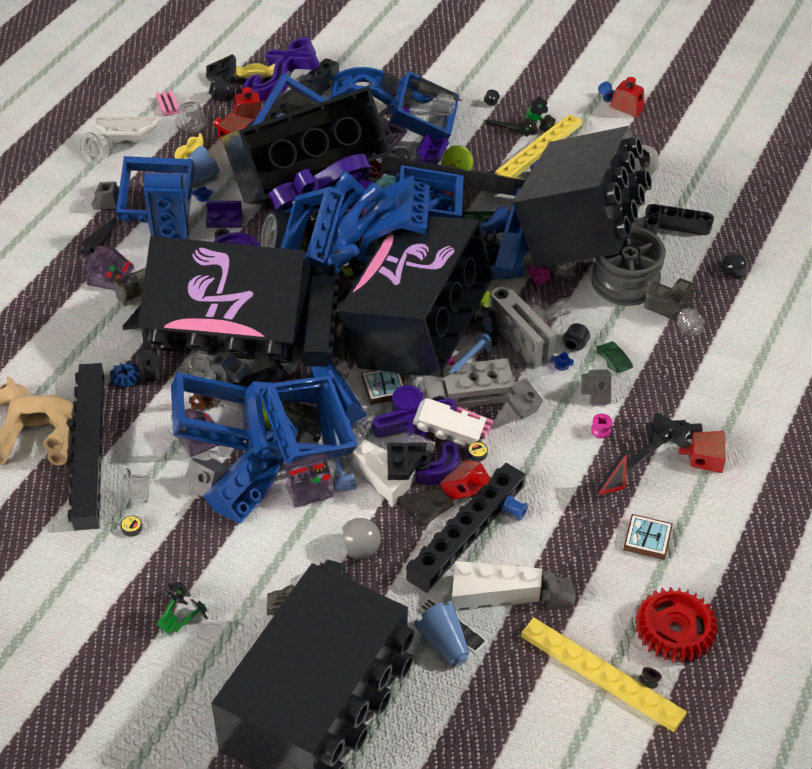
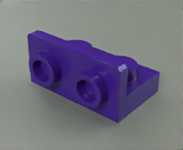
M241 201L206 202V228H241Z

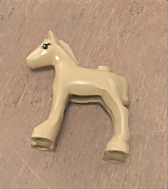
M8 376L7 383L0 386V406L9 405L6 420L3 426L0 427V464L6 463L22 428L25 426L38 427L47 425L56 428L43 442L44 447L48 451V460L57 466L64 465L68 459L67 452L70 448L69 436L71 431L66 422L73 418L71 414L73 404L55 394L30 395L25 386L15 384L13 379Z

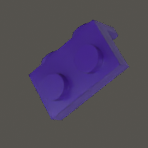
M425 133L416 150L417 159L422 162L440 163L442 155L449 144L447 137L432 140L429 133Z

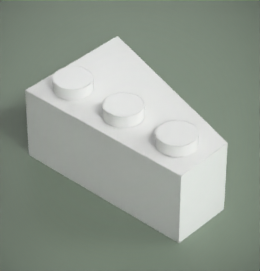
M364 440L353 452V468L377 489L380 496L383 495L389 501V505L392 508L415 482V470L409 480H388L387 451L367 440Z

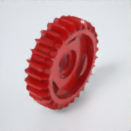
M670 587L669 591L666 592L664 588H661L660 593L654 590L652 596L647 595L646 600H642L637 610L635 628L636 632H638V639H643L642 646L649 645L648 652L656 651L655 657L659 654L663 655L664 661L667 657L672 658V663L676 659H680L681 663H684L685 658L692 662L693 657L699 660L701 654L706 655L708 650H711L716 640L718 625L717 618L714 617L715 611L710 610L711 605L709 603L704 604V598L698 599L697 593L694 595L689 594V589L686 592H681L680 587L677 591H673L672 587ZM668 607V608H665V609L660 610V611H658V612L656 611V610H658V609H660V608ZM696 618L701 622L704 634H697ZM677 624L682 630L673 631L670 625Z

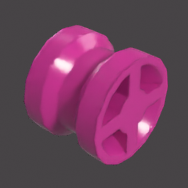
M532 264L528 268V275L533 278L537 285L545 283L550 277V272L545 269V266L535 268L534 264Z
M603 413L595 415L592 421L591 433L596 438H607L611 433V417Z

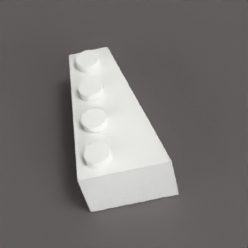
M455 561L452 603L455 610L459 611V608L469 607V609H478V606L482 605L495 607L500 606L501 603L509 602L511 605L538 602L541 590L542 569Z

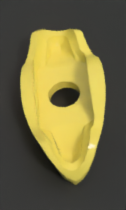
M253 63L244 67L236 66V79H248L254 74H259L261 79L272 78L275 64L266 66L260 63Z
M200 133L199 137H190L186 145L178 147L175 151V158L187 159L197 147L203 146L202 134Z

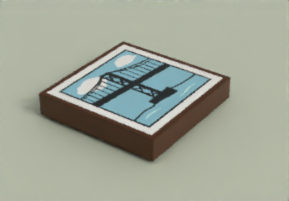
M380 370L361 373V379L370 405L392 401L393 392L397 388L405 386L401 373Z
M632 514L623 550L665 560L673 523Z

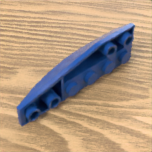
M517 189L515 198L521 189ZM512 204L495 264V269L513 273L529 252L514 204Z
M287 417L294 437L296 438L299 431ZM271 428L266 433L267 441L277 442ZM252 445L208 489L203 497L215 512L240 524L265 498L284 459L281 457L266 458V456H255Z

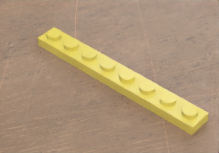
M568 114L495 171V174L511 177L519 176L539 160L549 142L565 139L582 125V119Z
M533 618L521 632V637L672 732L676 731L685 718L687 711L536 618Z

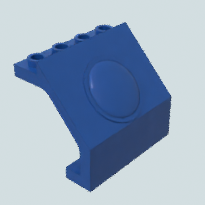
M414 175L382 188L385 194L396 203V206L392 210L377 216L368 225L357 243L360 251L356 255L357 260L367 262L368 255L377 249V238L397 229L403 228L425 234L427 230L430 185L414 181ZM376 201L370 203L363 210L364 213H361V217L375 204Z

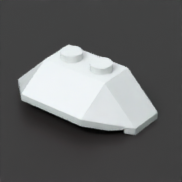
M94 116L91 124L108 140H114L117 143L131 140L132 143H138L143 141L159 124L160 117Z

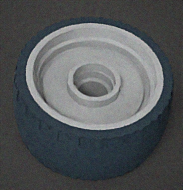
M268 212L261 229V247L281 248L290 212Z

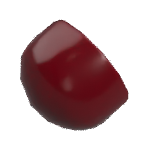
M378 160L370 161L369 164L372 170L364 179L378 181L384 175L380 173L381 164Z

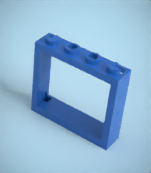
M407 71L405 76L401 77L398 82L399 86L393 101L394 106L390 112L392 115L391 122L420 136L429 133L432 140L446 137L449 139L459 100L418 92L417 87L410 85V80H418L420 76ZM406 88L446 106L442 128L401 110Z
M283 73L252 126L262 123L285 83L316 103L326 101V99Z
M124 156L116 210L119 220L130 222L131 220L143 223L149 222L147 210L126 209L131 171L187 173L185 196L189 220L195 172L193 159Z
M401 165L400 173H396L395 183L414 175V181L430 185L429 188L453 192L452 212L428 208V217H462L463 175Z
M326 187L296 196L281 248L299 250L311 206L321 204L306 255L312 266L325 264L345 194L332 187Z
M177 372L171 384L173 436L247 451L253 445L246 396L248 387ZM184 392L242 404L244 429L186 418Z
M330 375L266 384L259 394L286 466L350 455L358 446L356 437L350 427V421L346 417L342 401L338 397L336 387ZM319 391L340 445L300 452L279 397Z
M253 381L246 390L254 455L266 456V458L281 457L284 459L278 442L267 441L262 402L259 395L266 384L272 383ZM319 391L279 397L280 401L317 403L323 445L297 443L300 452L336 446L334 427Z

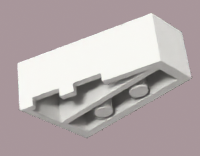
M426 398L420 402L412 424L417 425V428L424 432L430 431L435 433V436L439 439H448L453 441L457 447L464 448L479 440L487 418L481 416L480 419L468 416L469 412L462 410V413L451 410L449 405Z

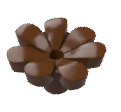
M193 394L189 398V403L193 410L199 407L200 411H204L206 407L209 409L213 408L212 401L215 399Z

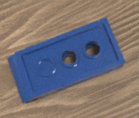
M145 173L144 195L150 235L188 239L187 236H189L190 228L183 174Z

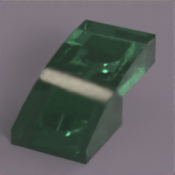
M611 341L596 346L597 354L606 359L607 367L616 374L633 368V364L628 356L615 342Z

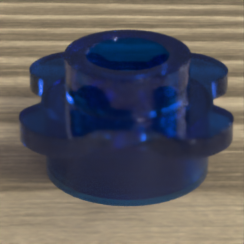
M204 185L192 191V195L196 196V199L200 202L208 201L213 194V191L207 189Z
M561 352L558 356H552L551 361L555 363V368L560 371H565L574 364V360L570 359L566 352Z

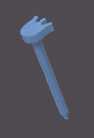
M481 333L476 338V344L451 367L450 374L456 373L480 349L482 353L485 350L490 353L492 351L491 337L486 333Z
M334 430L335 439H336V445H338L337 435H336V432H335V430ZM341 456L334 457L338 478L335 480L336 489L338 491L355 490L356 480L353 473L345 475Z

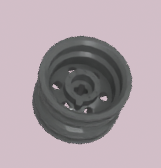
M631 226V237L625 239L619 254L595 258L591 283L596 293L603 299L617 305L635 306L650 301L657 294L660 286V271L664 265L666 252L664 243L654 233L644 228Z

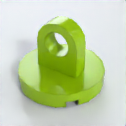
M452 145L444 151L441 165L471 170L473 158L466 147Z

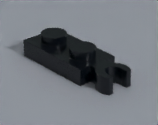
M493 230L492 236L487 235V232L483 231L490 265H495L501 239H496V230Z

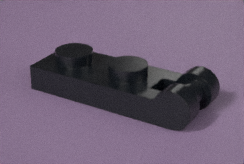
M277 361L271 367L244 377L240 382H233V384L249 388L253 381L267 383L285 382L289 379V374L286 370H283L282 364Z

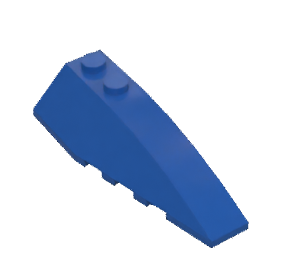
M306 324L302 325L304 344L307 328ZM329 359V367H311L314 377L330 375L336 387L338 397L342 401L346 417L350 421V427L367 416V413L332 359Z

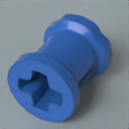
M602 82L598 86V91L603 95V100L609 103L612 101L615 90H612L610 82Z
M509 495L505 499L501 510L517 516L518 520H522L529 504H523L513 499L512 495Z

